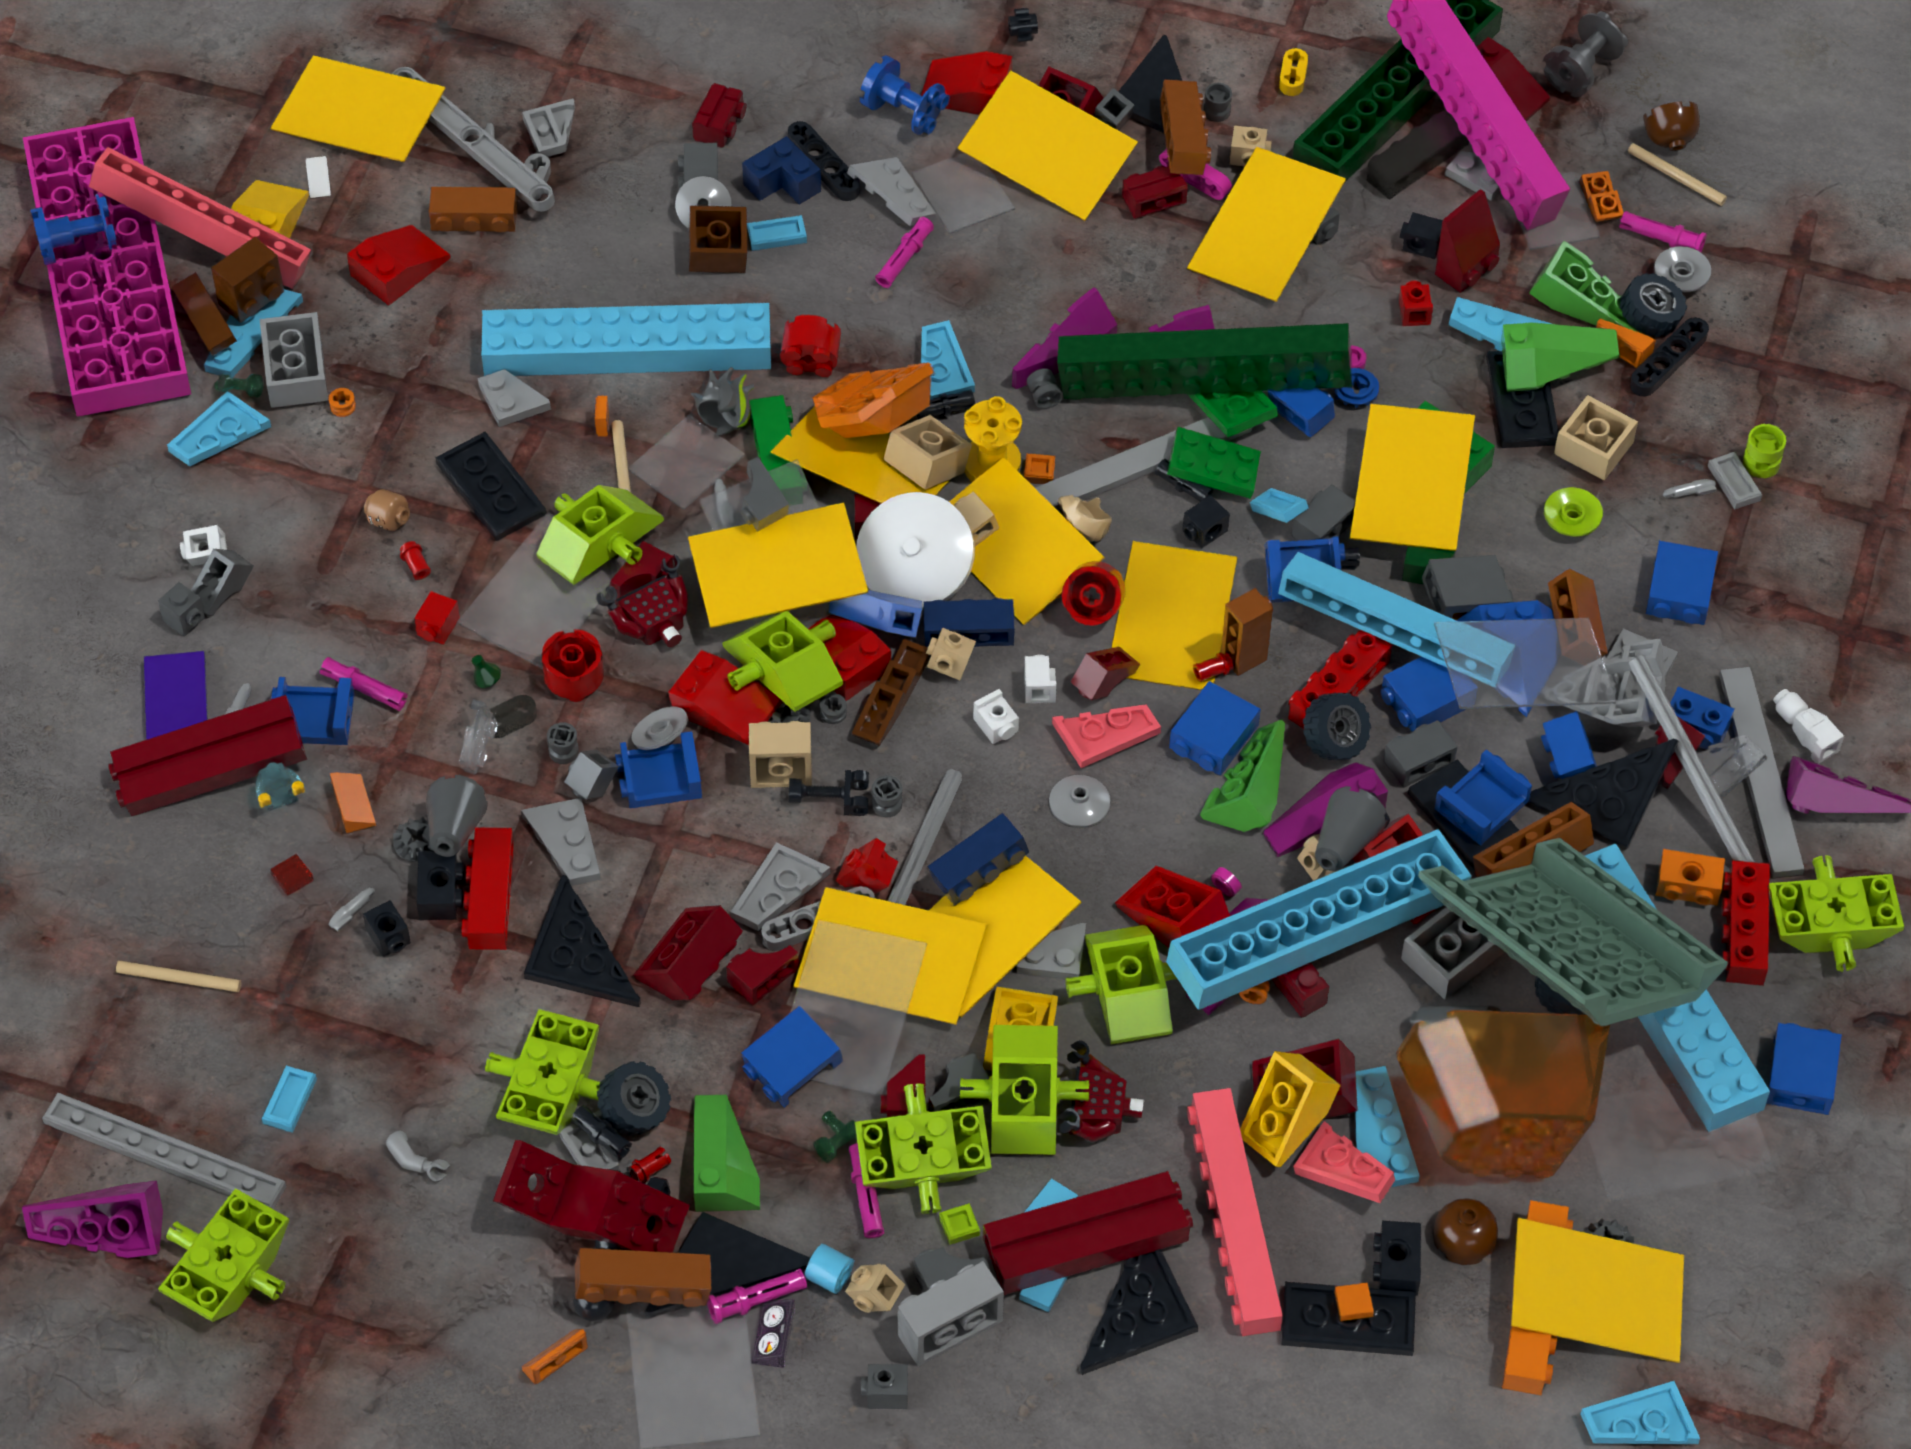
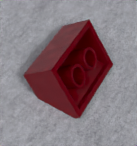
M721 905L685 908L633 976L636 980L672 1000L693 999L701 992V985L718 970L719 962L725 954L735 948L737 945L736 940L743 930Z

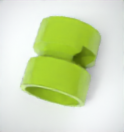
M1761 424L1755 426L1750 431L1742 460L1744 467L1750 475L1757 478H1769L1779 471L1786 446V436L1783 431L1771 424Z

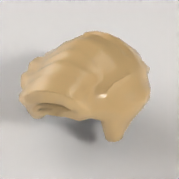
M1073 495L1058 498V505L1061 507L1065 518L1089 542H1099L1109 532L1112 519L1100 508V498L1096 497L1088 502Z

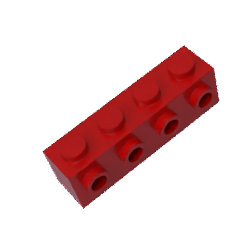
M1359 630L1356 634L1352 633L1344 642L1343 648L1338 653L1334 652L1329 656L1325 667L1320 672L1315 671L1308 679L1307 685L1301 691L1297 690L1291 696L1288 702L1290 706L1288 719L1304 729L1303 719L1306 716V709L1310 707L1314 699H1318V696L1328 693H1350L1351 696L1357 697L1389 664L1392 645L1362 630Z
M1732 860L1730 871L1723 874L1722 890L1728 891L1727 898H1723L1722 916L1727 917V925L1723 924L1721 943H1727L1726 951H1722L1721 958L1728 962L1724 969L1726 970V982L1764 986L1768 972V886L1770 864Z

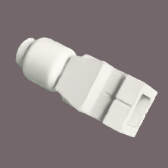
M1787 689L1780 691L1774 697L1773 701L1776 704V711L1788 724H1793L1792 729L1801 745L1811 751V759L1815 763L1820 764L1840 751L1844 735L1827 716L1812 708L1808 709V705L1797 693L1789 692Z

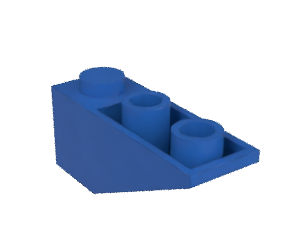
M868 590L866 594L830 601L828 613L886 632L916 637L922 611V601Z

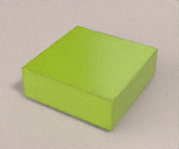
M970 1203L939 1212V1219L949 1245L980 1236V1228Z

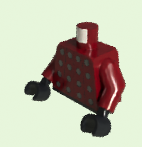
M673 555L674 568H669L666 565L665 558L661 561L662 570L669 573L670 578L668 579L663 575L618 599L617 591L612 586L606 587L610 600L605 599L602 592L597 594V602L602 606L608 607L607 613L621 634L634 639H640L646 645H652L663 640L667 647L670 648L680 643L682 636L678 631L684 627L683 617L687 614L688 594L682 575H678L677 569L680 567V559L677 555Z
M1079 1040L1071 1044V1048L1076 1051L1068 1053L1067 1060L1073 1064L1081 1062V1066H1077L1075 1081L1089 1080V1089H1076L1075 1091L1089 1092V1101L1072 1100L1071 1108L1064 1110L1058 1115L1060 1119L1065 1120L1059 1125L1060 1132H1069L1070 1135H1077L1090 1142H1096L1113 1134L1120 1133L1123 1116L1142 1118L1144 1099L1126 1097L1127 1081L1093 1055L1089 1054V1046L1084 1041Z

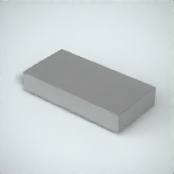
M1735 452L1709 460V470L1734 509L1761 501L1762 494Z

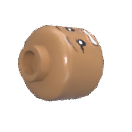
M385 489L377 490L368 496L364 505V512L369 523L389 531L399 529L408 521L410 516L406 498L403 495Z

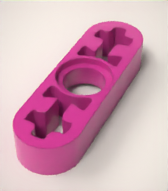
M1167 148L1159 155V161L1165 167L1169 166ZM1208 164L1205 165L1203 175L1180 174L1185 182L1216 200H1222L1232 190V184L1228 177Z

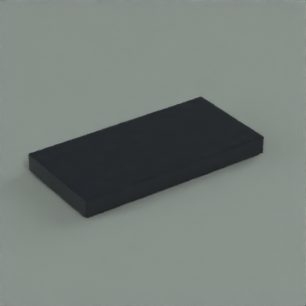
M1487 351L1486 360L1501 448L1556 446L1559 430L1550 382L1545 383L1544 387L1536 390L1507 392L1502 351Z
M486 431L435 457L436 464L496 541L547 515L545 506Z
M1457 759L1410 786L1408 794L1475 870L1473 856L1518 832L1519 829L1509 819L1482 845H1479L1434 809L1437 792L1445 785L1451 789L1469 773Z
M1285 1281L1281 1345L1413 1356L1416 1292L1369 1288L1374 1310L1373 1317L1341 1321L1334 1292L1337 1285Z

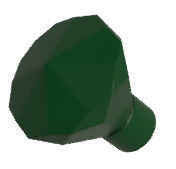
M476 655L472 658L471 662L475 667V685L480 688L493 686L501 677V669L495 664L486 662L481 655Z

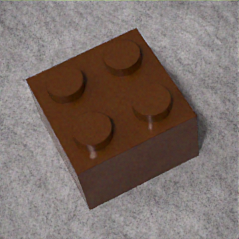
M690 206L688 225L689 272L746 273V207Z
M256 237L211 267L218 304L240 323L248 317L255 315L259 309L269 302L276 300L284 292L278 255Z

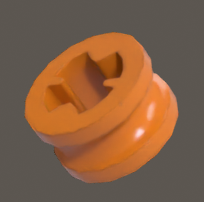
M338 388L330 393L328 400L330 410L334 415L346 417L355 411V397L351 390ZM345 400L346 404L339 405V401Z
M1268 981L1240 992L1239 995L1244 1001L1252 1004L1265 1003L1270 984Z

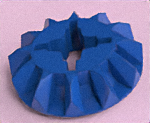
M1352 368V387L1333 388V390L1335 391L1336 399L1343 400L1345 406L1347 404H1354L1357 409L1359 405L1364 404L1368 406L1372 400L1377 399L1379 382L1371 372L1361 368ZM1354 382H1357V386L1359 388L1358 394H1355L1354 390L1352 389L1354 386Z

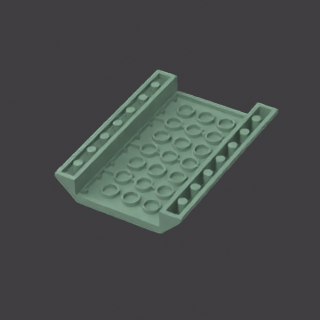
M1561 838L1537 843L1531 865L1466 881L1461 880L1444 866L1419 871L1418 877L1436 899L1601 1027L1696 1001L1723 972L1728 963Z

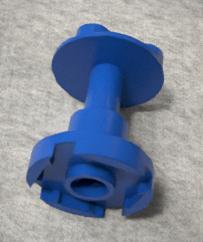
M888 55L881 57L883 62L881 64L875 62L863 80L861 90L865 94L862 98L860 97V103L871 110H877L885 102L895 107H900L903 104L914 110L911 122L912 131L917 135L922 133L931 134L936 127V119L940 111L947 107L950 96L945 93V87L940 83H936L921 96L910 90L909 82L899 78L900 63Z
M95 194L99 210L98 215L69 221L68 216L46 221L42 207L30 210L45 265L56 263L53 249L75 244L74 238L101 231L105 233L109 250H113L112 245H116L117 240L113 224L107 225L105 218L109 217V209L105 196L99 198V195Z

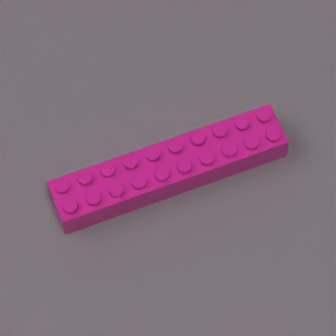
M1393 0L1387 13L1389 24L1396 29L1403 45L1409 49L1415 58L1418 68L1423 70L1429 79L1431 88L1438 93L1444 102L1446 111L1451 113L1458 124L1460 132L1471 143L1473 152L1480 157L1486 166L1488 175L1495 180L1502 196L1513 207L1517 219L1524 224L1527 230L1555 220L1570 191V187L1446 0Z

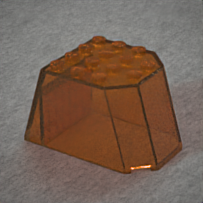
M1453 1010L1447 1012V1019L1426 1025L1425 1021L1414 1023L1398 1048L1396 1057L1440 1159L1460 1173H1470L1477 1177L1502 1174L1508 1178L1534 1175L1538 1179H1545L1554 1176L1595 1121L1610 1025L1601 1027L1594 1023L1587 1015Z

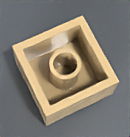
M1587 395L1558 432L1554 454L1605 480L1634 443L1638 421Z
M928 415L891 431L883 460L922 488L928 489L964 473L972 444L931 415Z
M759 722L749 724L751 788L789 787V778L802 779L804 785H812L810 722Z

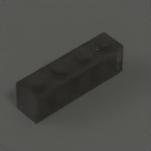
M1444 109L1442 112L1432 115L1420 127L1413 128L1400 141L1393 142L1380 155L1373 156L1368 162L1366 181L1390 200L1469 145V140L1460 132L1458 124L1451 113Z

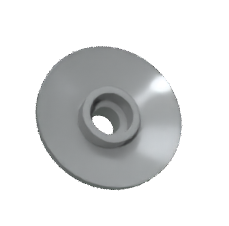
M706 176L692 178L683 184L677 193L675 201L677 215L687 228H689L690 206H698L700 199H706L709 203L708 206H732L731 197L726 187L718 180Z
M1678 246L1666 249L1660 253L1655 261L1654 271L1658 276H1664L1669 281H1673L1682 292H1693L1703 288L1708 283L1711 276V265L1701 252L1693 248Z
M672 706L652 712L634 728L631 737L632 742L637 748L642 750H651L669 745L682 733L687 725L688 716L685 710Z
M1072 775L1060 780L1053 787L1049 797V806L1054 817L1061 823L1074 828H1087L1098 824L1105 818L1110 808V795L1106 787L1097 779L1086 775ZM1075 795H1084V797L1079 798Z

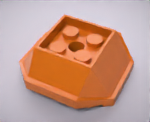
M927 362L908 365L903 368L878 370L871 373L869 371L849 373L812 397L821 427H828L844 438L890 433L930 406L932 376L935 375L933 366Z

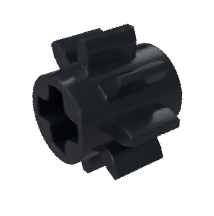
M1028 8L1014 9L1015 15L1008 16L1010 37L1017 36V41L1019 42L1032 41L1031 34H1038L1036 13L1029 14Z

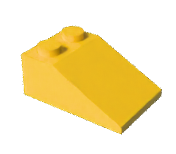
M255 180L233 203L231 209L290 239L309 197V191Z
M996 986L983 1062L984 1070L992 1071L994 1025L1054 1026L1058 996Z
M1274 1051L1240 1128L1242 1140L1275 1167H1281L1328 1114L1340 1084L1301 1054Z

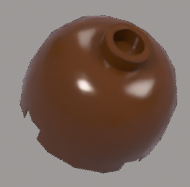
M1682 101L1651 109L1652 115L1649 117L1646 113L1643 115L1648 137L1656 145L1669 148L1670 151L1684 149L1686 144L1691 142L1699 131L1700 115L1698 105L1689 101L1690 107L1683 106Z
M1464 1198L1456 1199L1442 1208L1436 1217L1432 1234L1434 1245L1446 1254V1259L1461 1265H1473L1482 1262L1484 1257L1492 1254L1499 1233L1497 1220L1491 1209L1478 1200Z

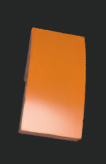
M1603 171L1581 175L1579 181L1588 207L1596 222L1622 218L1623 208L1618 191L1613 189L1609 172Z

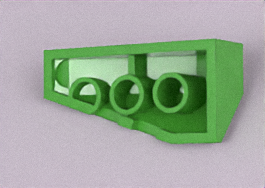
M1563 241L1538 276L1529 294L1553 310L1596 325L1599 319H1603L1639 332L1623 317L1622 309H1620L1622 295L1619 296L1609 286L1612 282L1606 275L1601 278L1591 267L1593 262L1588 256L1566 241Z
M1533 322L1503 324L1501 345L1507 392L1536 390L1544 387L1545 383L1560 378L1562 380L1570 377V374L1584 368L1588 370L1619 358L1617 332L1614 329Z
M1282 719L1258 728L1240 753L1243 759L1234 768H1229L1224 774L1227 781L1221 789L1214 788L1208 796L1200 813L1204 820L1242 832L1254 828H1263L1271 821V815L1277 804L1285 731V723Z
M695 1095V1212L760 1210V1178L727 1095Z

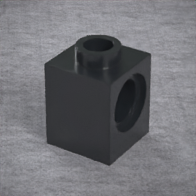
M1413 212L1409 223L1404 222L1400 232V238L1404 239L1402 251L1435 259L1439 248L1443 220Z
M1210 495L1184 512L1183 533L1188 540L1194 541L1202 549L1228 531L1230 513Z
M391 900L363 913L366 931L383 957L390 953H397L411 943L408 926ZM387 929H393L390 932H383Z

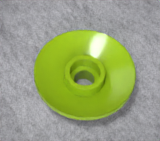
M1568 487L1559 489L1548 497L1544 506V516L1550 527L1558 533L1579 537L1588 535L1599 527L1603 517V508L1600 501L1592 493L1581 488Z

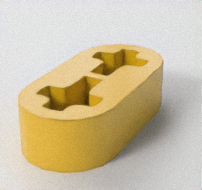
M1292 48L1284 54L1279 89L1285 95L1296 96L1304 89L1308 55L1302 49ZM1293 61H1298L1297 67L1292 66ZM1290 77L1295 78L1294 84L1289 83Z

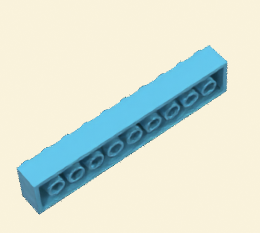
M769 303L482 310L481 356L484 376L505 369L514 376L684 372L709 371L710 369L712 371L728 370L730 367L734 370L771 369Z
M1437 829L1174 939L1170 943L1166 962L1196 1008L1200 1010L1444 906L1418 877L1419 871L1444 866L1463 881L1470 880L1471 874L1440 830Z
M1616 844L1585 855L1586 858L1656 909ZM1707 989L1696 1001L1638 1016L1708 1133L1765 1109L1770 1090Z

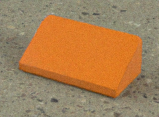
M330 773L332 787L346 833L376 826L361 774Z
M583 1329L572 1330L524 1364L522 1370L534 1385L538 1384L587 1349L586 1332Z

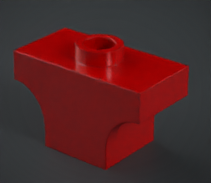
M875 838L859 849H853L845 857L836 882L845 888L850 886L867 887L875 895L889 886L898 861L885 852L886 843Z

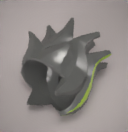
M732 367L718 380L712 369H710L709 381L703 394L691 393L696 401L698 415L704 423L717 428V437L727 434L734 429L742 428L748 423L751 416L748 393L754 389V384L742 387L747 376L746 374H742L739 378L730 381L734 371Z

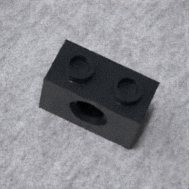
M434 851L418 852L417 910L419 920H457V907H463V891L458 889V881H463L464 879L463 862L457 861V855L445 857L436 854ZM439 884H446L444 886L437 887V885Z
M1382 1220L1380 1233L1374 1232L1373 1252H1379V1262L1374 1261L1373 1281H1379V1289L1416 1292V1296H1418L1421 1282V1223ZM1397 1255L1402 1257L1403 1260L1396 1261L1390 1258V1256Z

